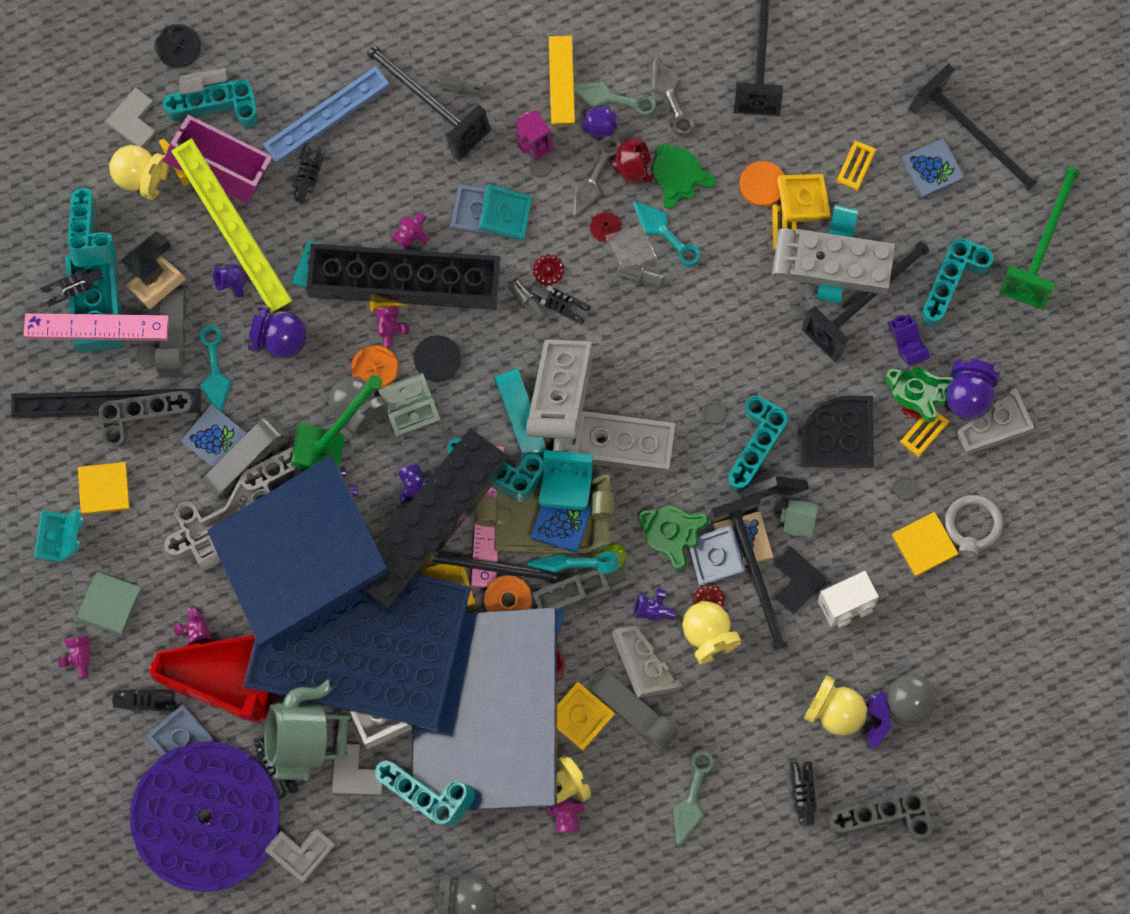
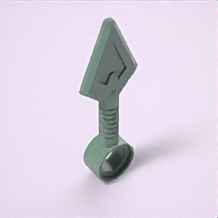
M605 81L573 85L574 94L593 108H599L610 102L633 108L642 118H649L656 112V102L649 95H642L636 100L612 94ZM643 102H649L652 108L647 112H643L639 109V106Z
M699 751L693 755L691 765L695 772L688 797L673 806L677 845L683 844L704 817L696 801L704 774L711 771L713 767V757L706 751ZM699 756H706L709 759L710 764L706 769H699L696 766L695 761Z

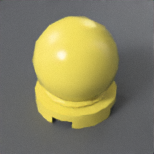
M129 145L121 147L114 153L109 163L110 175L116 185L127 191L135 192L139 190L142 197L153 200L160 192L156 190L160 180L165 181L167 178L169 165L164 163L165 155L157 153L152 157L151 153L141 146Z
M701 601L691 606L685 613L682 624L684 636L691 645L698 648L694 656L699 664L711 662L714 660L712 655L722 650L727 654L741 644L739 634L737 632H730L731 622L721 605Z
M826 675L804 719L813 723L815 718L820 719L822 726L835 735L846 736L853 734L865 724L867 716L865 701L854 689L847 687L835 688L833 685L835 679Z

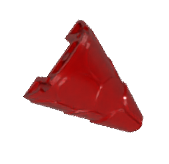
M254 634L160 651L156 653L154 661L149 666V674L155 682L187 698L193 697L212 708H218L241 720H247L252 723H260L261 720H266L268 708L270 705L275 704L277 698L275 694L243 687L255 642Z

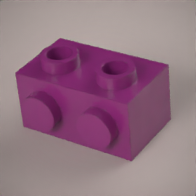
M536 109L530 113L522 114L516 121L517 131L515 133L519 139L517 144L524 154L528 152L535 162L554 150L551 130Z

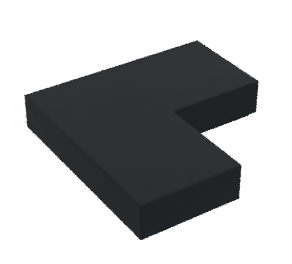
M156 231L121 261L147 286L164 272L163 268L155 260L167 251L171 244Z
M774 476L742 489L740 494L741 499L758 494L761 500L774 494L795 495L808 490L809 485L806 480Z
M792 547L774 563V566L791 580L776 596V600L794 615L824 584L827 578Z

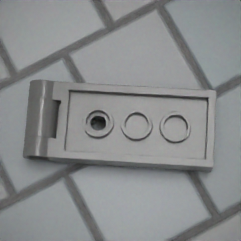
M782 228L778 230L772 277L781 280H793L887 295L895 244L800 229L795 231ZM817 256H822L824 259L819 260Z
M544 340L529 418L527 420L528 437L577 439L593 359L591 341Z
M583 411L577 439L554 438L553 451L593 455L594 465L669 474L675 423ZM600 437L605 439V441L602 443H599L596 440Z

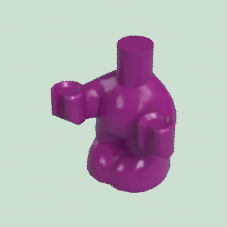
M422 212L415 218L403 216L398 222L401 227L390 237L404 250H409L416 239L425 245L430 240V237L423 232L422 224L427 217Z
M399 307L375 309L377 316L376 331L383 338V347H393L392 337L394 335L410 333L409 324H397Z
M196 606L188 607L186 609L189 616L187 625L176 624V627H173L175 635L188 634V645L210 643L213 638L207 629L204 615L199 613Z
M89 636L64 639L66 647L69 648L70 656L58 658L59 668L75 665L78 668L79 677L89 676L87 668L91 660Z
M568 797L564 801L557 803V807H546L547 817L556 816V833L580 831L577 814L585 812L584 802L574 803Z

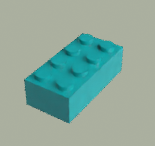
M66 255L67 277L85 268L87 273L100 269L103 278L92 282L93 289L79 293L69 299L70 314L122 315L117 258L109 264L78 267L73 264L71 255ZM72 340V344L78 354L125 348V340Z

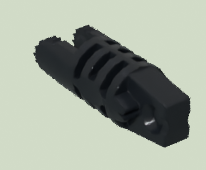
M310 144L305 146L299 171L293 188L298 189L295 201L302 204L305 202L307 192H314L317 176L326 149L320 148L317 154V162L309 160L308 157L312 150V145Z
M85 268L40 288L42 293H47L61 286L64 295L49 299L47 304L51 307L79 293L93 289L92 282L103 278L100 269L87 273Z
M535 284L531 291L532 294L541 299L540 304L554 310L583 325L585 320L581 316L571 313V308L573 305H576L580 309L589 312L592 307L550 285L547 289H544Z
M137 689L114 691L112 698L113 708L135 711L138 708V711H150L152 709V711L169 712L177 708V703L173 700L175 699V691L153 689L152 692L150 689H139L138 691Z
M261 738L255 743V748L258 752L257 758L270 777L278 798L282 799L286 797L285 787L282 781L275 776L276 768L269 766L267 762L264 738ZM283 780L289 792L294 794L299 791L295 780Z
M791 762L790 770L793 800L795 803L794 809L795 813H798L800 826L814 825V813L817 812V805L815 802L816 795L812 762L804 763V780H801L799 763Z

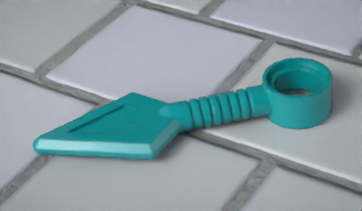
M638 201L633 202L645 234L662 235L679 252V261L684 267L692 268L699 263V249L691 244L684 245L667 228L668 213ZM687 251H692L696 254V258L688 262L683 259V254Z
M208 325L201 330L200 339L208 347L210 374L200 386L210 404L222 412L232 381L219 371L217 346L222 342V333L218 327ZM210 331H215L218 334L217 340L212 343L207 342L205 335Z
M604 552L597 555L596 558H568L564 554L530 560L527 562V566L554 573L566 568L588 567L597 568L600 573H611L619 568L616 553Z

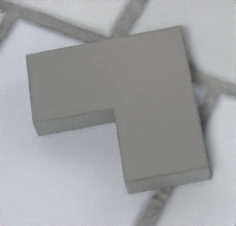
M222 68L181 76L179 81L180 94L203 91L204 85L226 82L227 70Z
M135 87L105 122L133 145L144 148L155 136L156 132L140 119L154 102Z
M346 744L347 758L334 759L332 794L382 796L383 784L376 778L375 770L359 769L360 745Z
M317 828L313 830L300 847L280 831L264 851L304 883L336 844Z

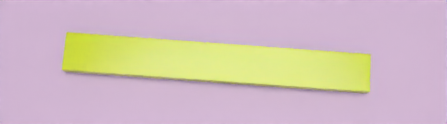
M191 138L173 149V155L262 299L270 307L271 313L290 303L292 299L193 139Z

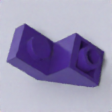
M910 314L897 316L894 320L887 322L899 353L908 366L930 359L929 350L921 341L917 323Z
M882 690L877 696L873 693L865 703L868 707L867 716L880 724L879 727L874 725L866 736L870 739L867 746L874 751L891 729L886 694Z

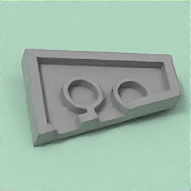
M1015 388L1004 399L994 403L986 415L971 420L959 429L957 435L965 454L968 455L1033 433L1035 428L1018 390Z
M637 626L618 628L611 633L637 698L675 692L683 687L678 679L675 681L669 674V667L665 662L661 663L653 653L654 648Z

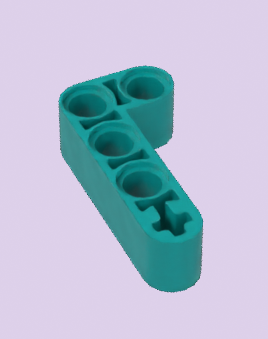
M236 80L204 87L203 91L187 94L177 92L167 95L163 100V107L167 117L173 121L185 120L187 115L195 118L234 109L239 124L242 127H254L259 119L255 96L251 84L246 80ZM242 91L248 92L245 96H238V94ZM225 96L222 101H216L217 97ZM198 100L203 101V102H202L200 105H198V106H194V105H193V103H194L195 101H198ZM246 112L252 113L250 117H242V115Z
M87 188L75 190L71 195L67 245L72 262L78 267L109 264L117 257L112 236L105 232L95 233L97 210L92 192Z
M835 205L829 234L853 237L858 209ZM819 285L817 300L840 304L843 288Z
M961 238L951 243L922 312V322L926 326L933 328L941 324L964 269L980 275L990 270L994 259L991 250ZM961 249L965 255L958 256L954 253V250ZM983 258L987 261V264L981 265L977 263L976 259ZM953 270L956 276H948L945 271ZM943 290L948 296L940 297L936 291ZM934 305L939 306L936 315L931 317L930 314Z
M516 368L493 376L523 459L529 454L539 455L543 459L544 451L547 450L543 438L527 436V420L531 404L518 369Z
M752 396L746 402V418L759 427L728 476V487L737 494L742 489L751 485L787 427L788 416L786 412L760 396ZM757 405L762 408V411L760 413H753L749 408ZM777 417L780 418L783 423L779 426H775L770 422V420L772 418ZM766 437L770 440V443L768 445H761L758 439ZM755 457L758 463L749 465L745 459ZM743 470L745 472L743 482L736 484L735 479L741 476Z
M454 438L449 441L447 456L462 438ZM529 454L522 460L517 469L509 465L503 472L505 477L497 479L492 488L514 501L523 502L527 500L543 475L544 463L542 458L536 454ZM535 465L538 467V470L532 472L526 467ZM517 484H522L526 487V489L523 491H518L514 488V486Z
M390 761L380 762L375 769L376 778L382 784L434 822L445 827L456 826L475 798L474 789L460 781L451 782L442 795H439L404 768ZM389 771L397 776L396 780L390 778ZM411 782L412 788L406 793L405 787ZM463 788V797L457 799V792ZM430 795L431 801L429 805L425 807L424 800L427 796ZM449 809V817L443 820L444 811Z

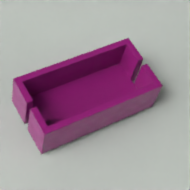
M187 115L169 145L164 163L184 172L173 155L172 150L192 138L224 191L249 204L263 180L273 156Z

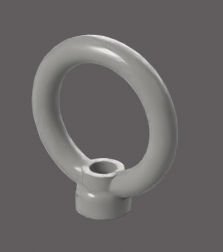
M967 495L957 499L950 505L945 516V528L952 541L960 546L959 554L974 558L978 556L979 550L991 546L998 540L1003 530V517L997 505L990 499L980 495ZM980 505L990 512L994 524L991 533L986 538L981 540L972 537L964 538L958 533L955 528V516L962 507Z

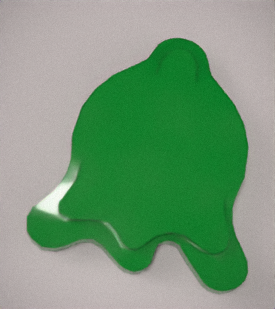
M661 144L657 147L653 175L657 185L663 191V206L666 209L674 208L679 199L694 198V186L714 187L716 178L701 169L698 160L690 151L672 147L669 144Z
M915 367L912 368V371L903 372V369H890L885 375V381L890 387L893 398L903 407L918 412L928 423L934 422L937 417L934 404L939 406L946 404V392L953 380L951 377L934 376L923 369Z
M667 505V507L658 510L642 511L639 515V522L643 526L647 543L659 553L668 555L673 566L680 570L687 564L684 548L686 546L694 548L698 545V532L708 525L709 518L703 513L691 515L685 513L680 508Z

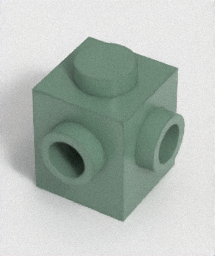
M789 499L788 508L783 507L780 522H785L783 532L794 536L812 537L818 505Z

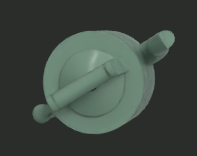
M328 679L317 688H295L286 695L284 703H276L268 708L264 729L265 754L269 766L276 768L275 776L279 780L308 781L311 776V768L321 767L324 759L347 758L346 744L351 714L324 712L321 704L300 703L305 700L320 699L328 695L336 687L329 685ZM326 719H339L336 752H326L329 740Z

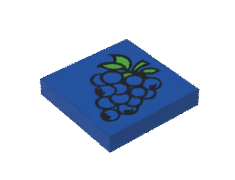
M588 505L586 510L541 506L531 540L578 553L592 512V506Z

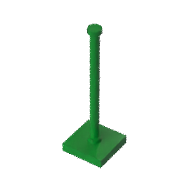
M1067 167L1065 171L1066 178L1029 271L1026 272L1009 266L999 294L1044 311L1055 282L1039 277L1037 274L1073 183L1079 177L1080 171L1078 169Z
M371 375L367 379L366 386L329 430L300 421L296 427L291 466L305 471L331 455L340 469L344 436L340 435L339 432L374 390H378L382 386V379L377 375Z

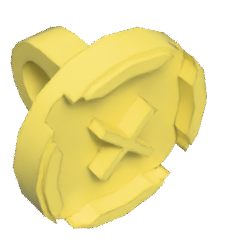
M565 755L558 758L557 786H560L562 790L557 794V803L564 801L573 794L580 802L589 799L591 796L590 788L587 784L583 785L581 782L583 774L574 761Z

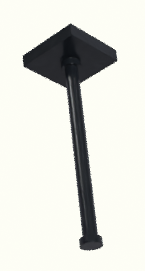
M770 0L760 1L755 83L736 82L734 113L780 116L783 85L764 84Z
M375 45L369 49L367 56L370 59H375L454 127L446 135V139L452 156L458 162L491 132L486 110L478 104L461 121L380 52L379 47Z
M948 63L916 94L908 109L916 114L930 99L936 100L1026 186L1025 189L1029 192L1038 181L1030 178L942 93V88L947 84L955 71Z
M918 242L916 248L891 269L890 283L920 256L929 253V248L924 242ZM865 292L832 322L814 306L808 311L801 330L828 357L836 362L842 356L849 340L839 328L879 293Z
M756 494L712 508L709 518L711 524L729 518L730 521L734 522L775 644L773 649L777 651L788 647V644L783 640L742 518L745 513L759 508L761 501L759 495Z
M437 554L432 561L439 564L549 580L552 584H556L558 572L554 573L541 569L445 554Z

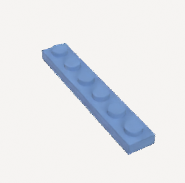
M375 66L263 144L264 149L269 155L273 156V161L278 165L390 87L389 82Z

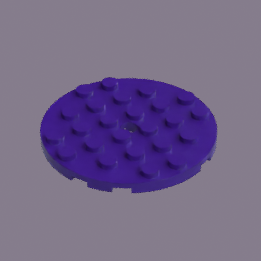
M208 741L184 745L167 752L157 759L158 761L144 773L139 781L130 808L131 833L136 849L144 863L158 877L169 884L196 892L226 889L251 876L269 856L264 850L278 835L280 825L278 796L264 768L249 754L234 746ZM202 810H210L212 813V819L208 823L203 824L199 821L198 816Z

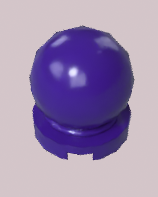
M258 306V310L261 312L259 316L254 315L249 333V339H253V344H249L248 350L259 353L264 347L270 355L277 358H289L300 352L304 347L307 336L304 322L291 312L279 311L271 314L270 307Z
M958 359L953 363L951 370L953 380L946 392L947 404L953 414L961 419L974 420L983 417L990 411L994 402L993 387L998 384L1000 372H995L994 365L982 360L971 359V363H962V360Z

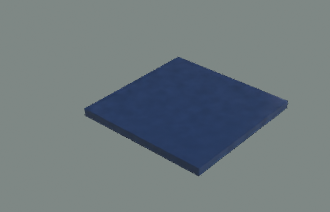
M331 455L207 530L254 636L262 648L389 572L340 469Z

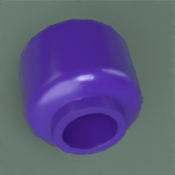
M607 106L589 109L587 111V118L583 119L585 133L590 132L593 139L612 136L614 130L618 129L615 111H611Z

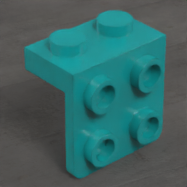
M545 450L539 504L544 507L586 510L593 474V455Z
M75 508L67 515L46 510L40 512L34 559L63 563L73 557L74 554H77L80 543L77 540L78 530H81L83 524V516H80V509Z

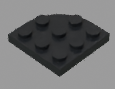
M873 396L835 397L825 401L807 418L802 430L801 467L873 468Z

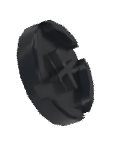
M173 24L161 31V34L155 41V50L159 60L166 66L184 68L191 65L198 58L201 52V41L194 29L184 24Z
M440 335L430 336L422 340L416 347L413 357L417 372H423L425 379L436 383L444 382L454 377L461 364L460 350L456 343L448 337Z

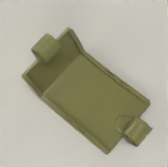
M604 474L591 481L588 505L592 506V512L578 553L531 540V535L541 509L539 496L542 482H538L529 498L523 502L514 501L496 490V499L482 498L476 506V524L495 528V551L528 554L592 555L609 545V522L614 519L615 494L610 492V475ZM517 484L514 486V488L518 491H523L526 489V487L522 484Z

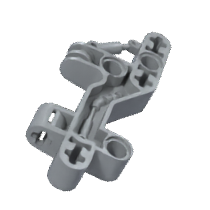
M294 447L246 470L240 477L226 506L202 519L196 507L190 502L178 505L175 515L182 529L169 535L164 541V548L168 555L174 560H181L194 554L203 572L220 564L221 561L207 530L266 495L274 486L302 473L304 470L291 466ZM283 462L286 463L288 467L287 470H285ZM272 468H280V472L276 476L269 475V471ZM261 473L264 474V476H265V478H266L265 481H263V479H262V477H261V475H260ZM250 479H254V480H255V482H256V485H255V486H252V485L250 484V481H249ZM185 512H194L191 519H182ZM186 537L189 543L191 544L189 546L186 544V541L184 540V538ZM175 543L179 545L180 549L178 551L174 550L173 545Z

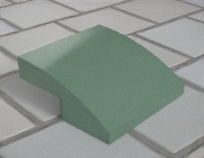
M423 372L378 389L380 397L384 398L388 403L389 410L387 415L395 436L440 420Z
M96 572L81 604L77 620L122 636L131 619L132 610L139 599L142 589L139 586Z

